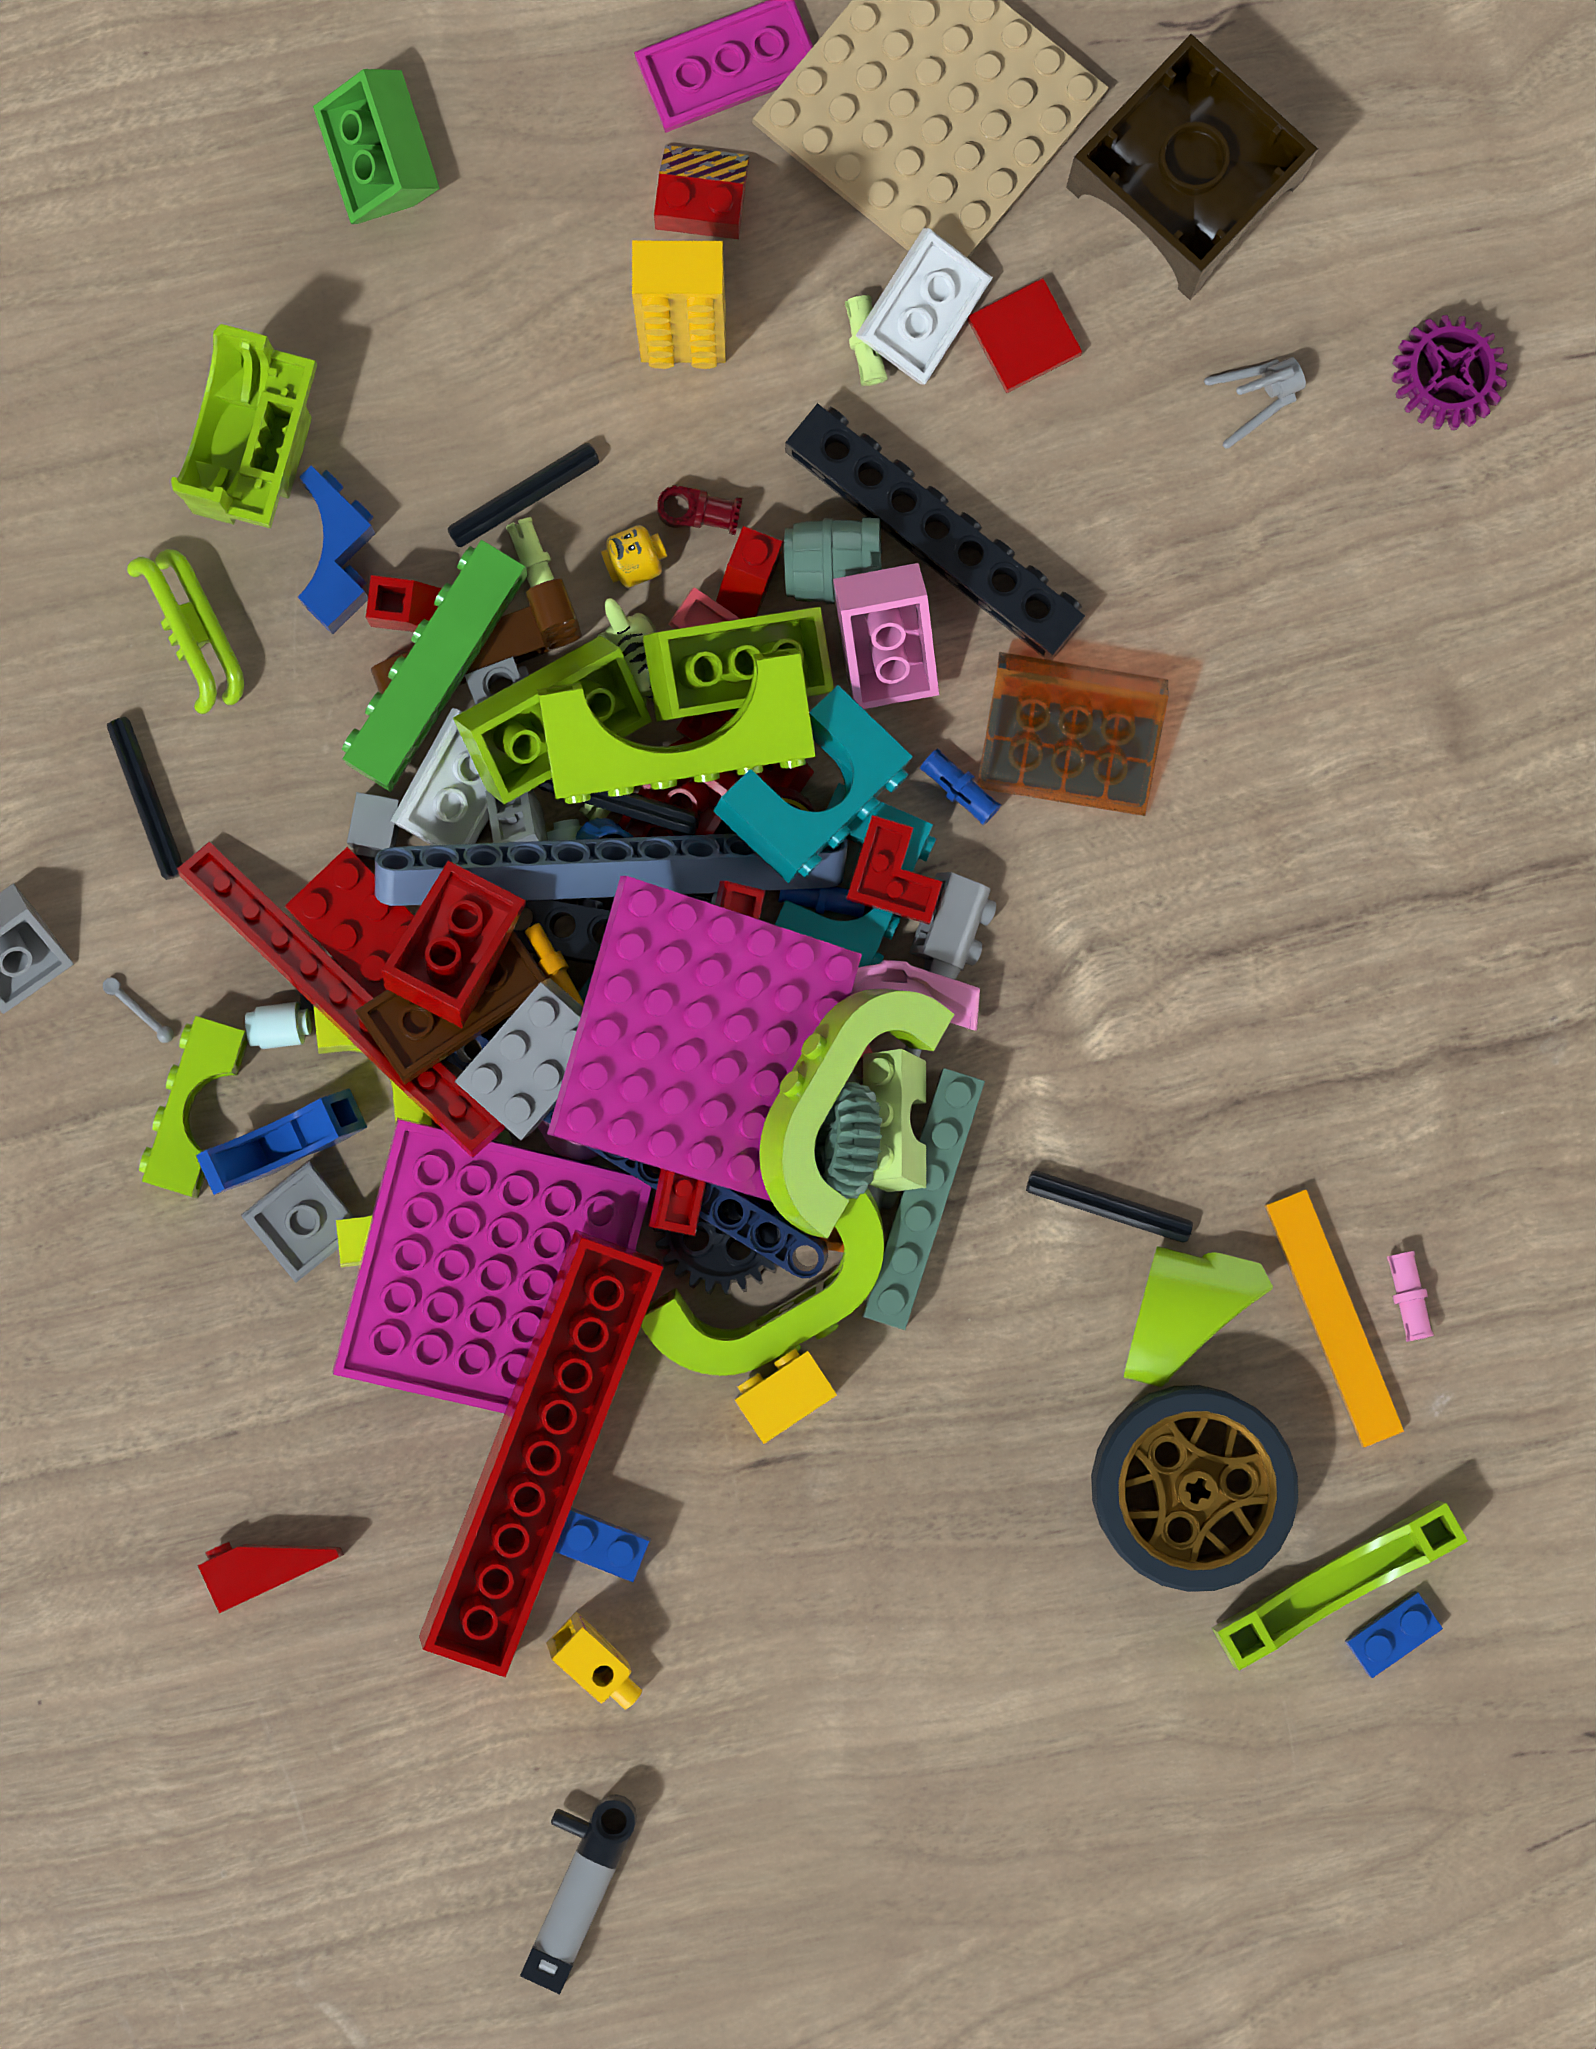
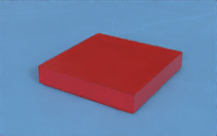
M1044 278L984 307L967 318L1006 394L1082 355V350Z

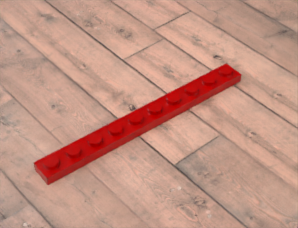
M211 842L205 844L177 868L179 876L472 1158L505 1129L501 1122L455 1082L457 1078L441 1062L404 1085L355 1012V1010L374 998Z

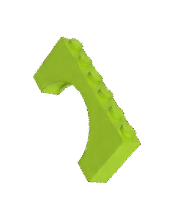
M797 648L753 654L754 668L751 686L736 714L712 734L697 741L677 746L644 745L614 733L590 709L581 683L537 689L556 799L564 798L567 804L580 803L590 800L591 793L608 791V796H623L633 793L634 786L651 784V789H666L676 786V779L694 777V782H708L719 779V772L737 770L738 775H745L750 769L755 773L762 772V765L780 763V768H794L805 765V758L816 757L801 653Z

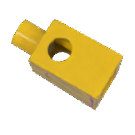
M577 1611L546 1642L551 1659L601 1704L611 1696L626 1710L640 1697L643 1690L629 1678L632 1670L626 1658ZM599 1666H608L607 1669L601 1673L594 1672L595 1669Z

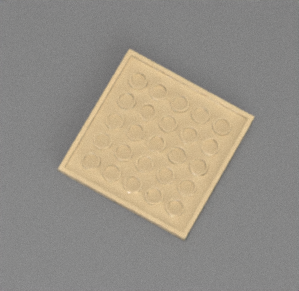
M852 0L753 117L752 124L907 251L911 249L923 228H930L969 259L1106 95L1109 87L1002 0Z

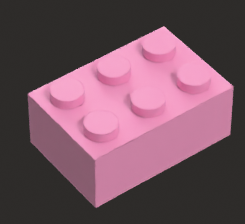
M919 563L833 579L846 676L852 699L863 709L939 695L928 596Z

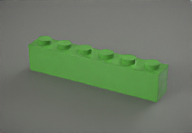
M482 539L475 549L470 546L464 552L457 566V569L461 570L453 585L447 582L442 587L434 602V605L438 607L430 621L423 619L411 638L415 645L407 657L401 655L395 661L388 674V677L392 679L384 694L377 692L373 696L365 711V714L369 716L360 731L354 728L343 744L342 751L346 752L342 758L343 761L352 769L390 792L528 576L524 565Z

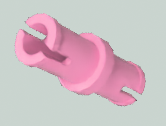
M1414 1251L1387 1257L1396 1290V1295L1392 1297L1394 1304H1399L1406 1342L1434 1336L1424 1298L1428 1297L1427 1290L1421 1287Z

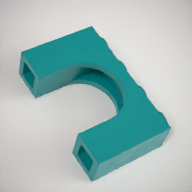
M839 685L822 699L809 714L813 740L832 757L842 772L845 783L843 801L834 808L821 812H807L797 809L786 803L750 769L720 798L713 811L788 884L799 873L806 878L823 860L818 854L827 845L832 849L837 848L852 831L847 826L856 817L864 821L880 804L876 797L885 788L892 793L909 775L904 769L913 756Z
M838 783L826 810L834 808L843 801L845 785ZM881 801L878 807L864 821L856 817L847 826L852 831L846 839L863 846L872 815L913 827L901 868L913 872L918 859L927 861L937 839L929 835L933 824ZM786 900L775 925L860 953L862 956L859 967L882 962L884 955L877 952L883 937L892 940L902 916L874 908L868 914L858 919L835 921Z

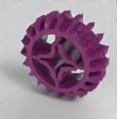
M1443 315L1440 318L1439 327L1431 318L1424 322L1423 331L1414 327L1409 332L1410 340H1402L1398 346L1403 355H1396L1392 362L1396 368L1400 369L1392 375V382L1404 384L1395 393L1396 398H1410V401L1404 408L1405 412L1410 413L1416 407L1422 411L1417 419L1419 423L1423 424L1429 416L1434 417L1433 428L1435 430H1439L1442 427L1445 419H1447L1449 428L1452 431L1459 428L1461 419L1468 427L1473 426L1476 423V415L1486 418L1490 414L1489 405L1496 406L1501 400L1497 391L1504 390L1507 386V381L1498 375L1508 370V364L1495 361L1504 353L1503 347L1490 348L1489 345L1494 340L1495 335L1494 333H1488L1484 338L1478 334L1482 328L1481 322H1476L1471 329L1465 328L1467 322L1465 316H1460L1455 326H1452L1448 315ZM1452 343L1465 349L1461 352L1453 353L1446 350L1442 345L1438 347L1436 344ZM1420 353L1427 359L1425 365L1431 372V379L1424 387L1420 382L1417 371ZM1475 359L1480 366L1482 375L1479 392L1472 386L1474 381L1468 371V367ZM1462 363L1455 376L1445 377L1437 383L1443 374V370L1454 369L1458 364ZM1439 393H1449L1457 400L1462 399L1464 402L1447 403L1434 398V396Z

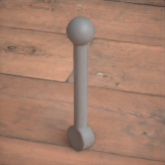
M107 978L103 982L102 987L105 993L112 996L115 995L157 1032V1038L160 1042L168 1043L173 1039V1030L168 1026H162L121 989V983L117 979Z

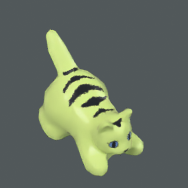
M608 598L605 601V611L611 625L605 632L598 634L597 637L602 636L620 647L646 706L647 699L653 701L643 636L656 633V627L649 617L642 613L626 617L620 605L614 599Z

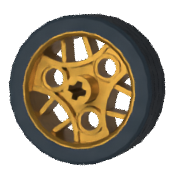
M1202 1385L1172 1386L1149 1393L1128 1406L1106 1431L1097 1448L1091 1474L1092 1502L1098 1522L1116 1552L1139 1574L1161 1586L1186 1592L1216 1591L1239 1584L1262 1570L1284 1544L1293 1526L1298 1505V1474L1290 1448L1277 1427L1251 1404L1226 1391ZM1184 1418H1197L1187 1438L1181 1434L1174 1421ZM1208 1419L1228 1424L1221 1454L1208 1452L1195 1446ZM1237 1431L1247 1440L1252 1448L1251 1451L1232 1454ZM1163 1442H1172L1177 1448V1457L1169 1465L1158 1464L1155 1460V1450ZM1135 1454L1147 1471L1126 1477L1129 1463ZM1234 1469H1243L1248 1475L1246 1487L1238 1492L1230 1491L1226 1485L1228 1474ZM1152 1480L1155 1490L1156 1507L1127 1509L1125 1488ZM1198 1481L1202 1485L1201 1491H1192L1190 1494L1185 1489L1187 1483L1195 1484ZM1259 1504L1252 1522L1249 1523L1240 1507ZM1233 1511L1245 1531L1236 1541L1225 1546L1209 1530L1220 1518ZM1177 1517L1186 1518L1190 1524L1189 1533L1180 1540L1171 1539L1167 1533L1168 1524ZM1154 1518L1145 1539L1139 1534L1131 1519ZM1205 1536L1220 1549L1216 1552L1198 1556Z

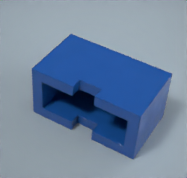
M571 1507L554 1552L634 1582L651 1538Z

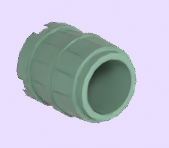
M862 517V521L824 518V520L794 523L793 528H785L784 563L787 597H795L796 601L835 604L836 597L833 579L882 570L880 518Z

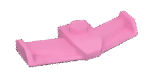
M883 960L879 964L858 967L851 995L869 989L918 992L935 999L955 1015L950 1023L977 1031L980 988L911 966L907 961Z

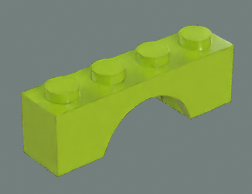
M195 1016L193 1024L187 1023L185 1025L179 1042V1048L184 1049L179 1066L173 1064L166 1082V1089L171 1090L166 1107L159 1106L153 1121L152 1130L157 1131L153 1147H146L140 1161L139 1171L144 1173L142 1182L198 1198L205 1175L196 1157L203 1150L196 1143L190 1129L189 1117L191 1106L197 1094L208 1083L218 1078L238 1075L248 1044L246 1031Z

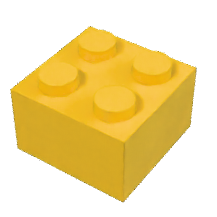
M796 1348L774 1362L778 1370L765 1379L758 1372L737 1386L741 1395L735 1398V1402L763 1444L837 1396L808 1350L800 1355Z

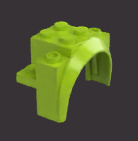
M220 324L214 330L211 366L194 434L178 478L172 477L171 479L173 491L184 500L193 514L233 525L237 519L271 529L280 497L290 498L312 417L306 404L317 369L315 360L274 350L268 337L265 335Z

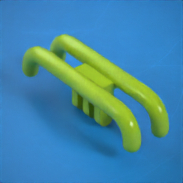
M166 549L156 556L155 562L145 557H138L132 560L127 566L128 574L132 577L144 575L165 615L161 625L164 631H173L168 639L172 646H180L176 655L179 661L187 660L197 680L199 697L194 704L197 713H208L216 702L215 680L200 650L208 642L211 643L227 678V688L222 694V700L227 705L236 704L244 691L242 669L186 557L177 550ZM170 566L174 569L190 602L178 605L160 569L164 570Z

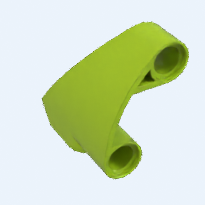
M1157 1246L1123 1378L1157 1387H1162L1168 1383L1178 1369L1213 1335L1248 1306L1273 1289V1285L1261 1263L1216 1252L1198 1257Z

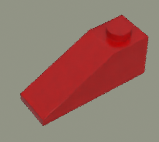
M228 1541L205 1552L208 1561L197 1566L218 1612L222 1613L343 1556L344 1553L341 1547L243 1544L232 1549Z

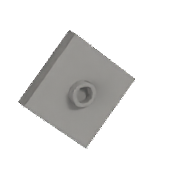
M309 1160L241 1214L242 1218L295 1283L339 1249L336 1220L355 1218Z

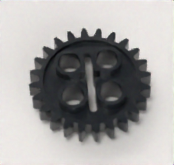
M733 1199L724 1200L722 1203L723 1214L728 1215L731 1220L741 1219L742 1216L738 1213L740 1203ZM760 1199L766 1204L776 1209L772 1202ZM698 1222L696 1231H703L709 1235L708 1245L700 1251H692L687 1248L688 1234L653 1227L654 1232L666 1235L655 1243L656 1247L662 1250H671L663 1258L664 1263L670 1265L679 1262L674 1272L675 1276L679 1279L689 1272L691 1274L689 1286L693 1289L701 1280H704L707 1294L713 1292L716 1283L721 1284L725 1295L730 1294L731 1285L736 1282L743 1292H747L746 1279L752 1277L761 1285L763 1284V1279L760 1271L763 1268L772 1273L777 1271L772 1261L754 1250H751L745 1259L735 1260L728 1255V1249L737 1240L725 1232L724 1234H719L717 1227L708 1222ZM771 1222L760 1224V1237L765 1242L776 1243L780 1241L781 1232L775 1224Z

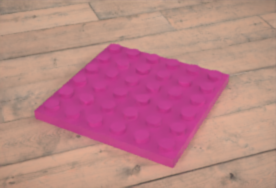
M620 876L547 1134L772 1202L766 1191L760 1169V1141L767 1114L780 1092V1084L783 1078L792 1071L801 1056V1049L805 1040L814 1033L821 1020L836 1004L851 995L862 954L629 876Z
M397 1118L332 1370L333 1375L505 1413L575 1229L635 1251L652 1187L626 1172L494 1140L472 1158L442 1128Z

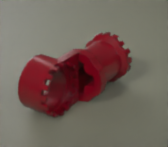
M672 485V487H667L660 493L657 500V514L665 525L672 528H680L682 526L701 528L702 525L727 529L729 534L736 535L743 498L736 497L734 500L708 496V492L705 490ZM680 496L687 501L688 511L682 517L673 518L664 510L665 501L669 497Z

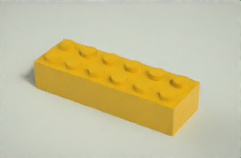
M632 240V299L641 362L649 363L650 367L657 369L672 368L674 363H691V366L694 368L710 369L715 368L717 363H726L723 241Z

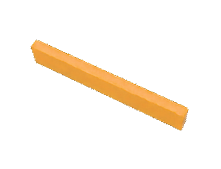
M1307 1190L1265 1205L1361 1446L1367 1447L1404 1432Z

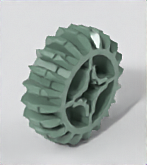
M846 1081L818 1131L814 1154L817 1169L823 1180L846 1199H857L860 1194L865 1193L868 1184H871L873 1181V1171L878 1168L877 1158L881 1152L879 1148L880 1139L883 1137L880 1134V1126L883 1120L879 1117L880 1105L876 1102V1095L873 1091H870L869 1086Z

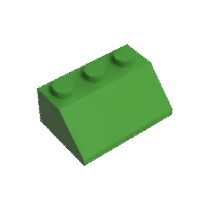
M363 69L313 106L351 224H360L414 207L440 189L402 70Z

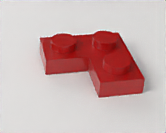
M872 815L846 900L930 925L942 881L901 869L913 827Z

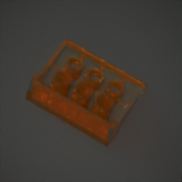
M999 652L977 785L983 790L1145 816L1169 697L1168 679Z

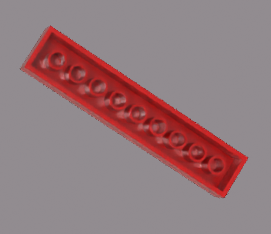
M575 1229L421 1629L419 1639L423 1650L506 1678L662 1273L663 1266L656 1258Z

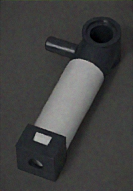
M615 1794L600 1800L589 1822L561 1809H556L551 1820L553 1826L582 1839L528 1955L520 1977L559 1995L634 1831L637 1819L636 1808L625 1796ZM612 1808L621 1810L626 1816L627 1823L619 1830L607 1828L602 1820V1815L606 1810Z

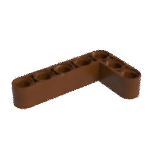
M549 580L526 591L530 606L501 617L466 674L513 657L515 664L579 640L582 637L580 626L563 580ZM410 651L401 655L407 657ZM401 655L382 661L371 668L373 678L380 693L384 694L392 679L388 677V674L395 661ZM465 676L458 686L467 683Z

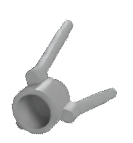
M1294 357L1281 362L1275 359L1263 365L1205 378L1204 383L1209 386L1262 375V378L1238 387L1236 390L1237 394L1242 395L1264 387L1271 398L1278 396L1275 402L1223 442L1224 448H1230L1282 407L1296 401L1295 392L1304 389L1306 381L1303 371Z

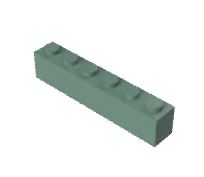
M946 1068L942 1069L919 1142L926 1145V1188L902 1191L884 1247L882 1267L878 1279L869 1294L862 1317L901 1330L906 1329L985 1081Z

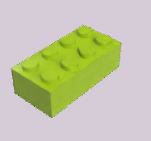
M821 607L674 629L643 636L657 722L740 708L752 682L753 654L797 648L801 653L807 697L827 694L834 689Z
M599 636L453 717L479 776L490 794L503 804H506L552 778L537 689L581 683L586 702L592 712L607 728L621 737H625L652 722L620 647Z

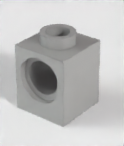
M513 657L468 673L465 675L474 702L478 704L493 696L490 693V688L495 680L506 678L514 684L529 676L525 665L517 668Z
M356 792L347 844L351 848L357 849L356 856L375 860L376 854L379 851L396 846L399 826L390 820L397 810L400 800Z

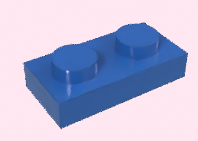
M1415 1591L1346 1639L1345 1642L1368 1676L1374 1678L1443 1628L1420 1594Z

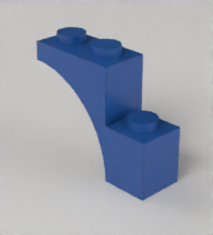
M311 465L299 478L318 505L323 524V548L318 567L311 581L298 598L302 605L333 635L368 601V596L362 589L367 582L350 565L344 570L341 567L375 535V531L369 523L374 517L359 501L355 499L350 504L339 493L344 487L329 471L325 470L320 474Z
M350 1088L321 1097L307 1106L257 1130L206 1149L196 1155L213 1194L216 1195L273 1175L307 1155L336 1146L366 1129L367 1125Z

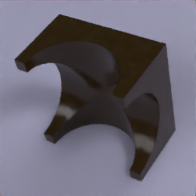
M1190 34L1074 156L1066 188L1078 199L1082 195H1091L1106 202L1135 224L1157 247L1171 266L1177 278L1178 290L1191 300L1202 288L1209 275L1226 253L1259 216L1287 190L1290 189L1293 192L1304 180L1318 148L1195 36Z

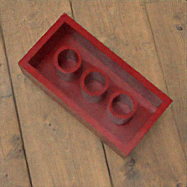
M346 847L284 907L367 993L375 998L387 990L384 987L382 968L414 915L405 906L386 905L377 900L375 896V875Z

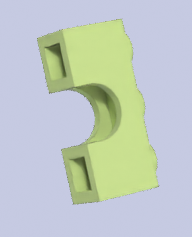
M903 1049L863 1054V1085L869 1086L870 1091L875 1093L876 1102L880 1105L879 1117L883 1120L880 1126V1134L883 1137L880 1139L879 1148L881 1152L877 1158L878 1168L873 1171V1181L869 1185L886 1192L926 1188V1145L915 1138L910 1123L911 1106L926 1103V1061Z

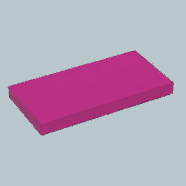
M768 0L635 51L634 56L664 131L667 133L777 90L812 49L813 45L795 1Z

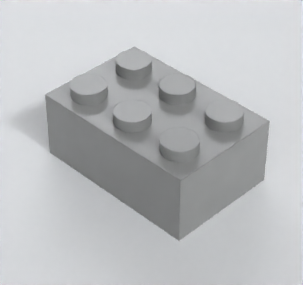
M551 978L540 982L455 1082L517 1138L523 1140L534 1131L556 1105L583 1007Z

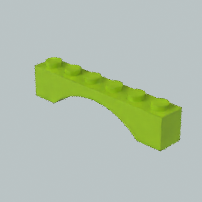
M1437 1500L1212 1627V1630L1232 1666L1240 1671L1277 1650L1289 1640L1343 1606L1406 1573L1433 1562L1468 1542L1448 1504Z

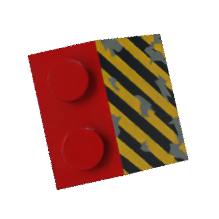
M665 145L659 171L654 209L655 230L739 240L749 155Z

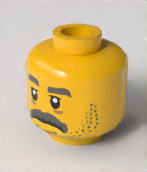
M641 525L610 536L606 541L607 549L601 551L613 583L620 581L627 588L658 577L662 572L660 560L668 557L659 533L650 536L648 530Z

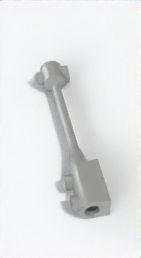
M941 872L935 876L936 880L942 881V886L930 925L922 922L919 923L909 953L925 959L924 970L955 980L960 971H963L965 964L973 966L978 961L982 951V942L974 938L979 923L988 925L993 919L996 911V902L988 899L991 891L989 887L953 872ZM906 1045L904 1048L905 1051L917 1057H920L922 1052L921 1049H912ZM868 1184V1189L874 1197L879 1211L881 1207L890 1209L894 1205L898 1191L886 1192Z

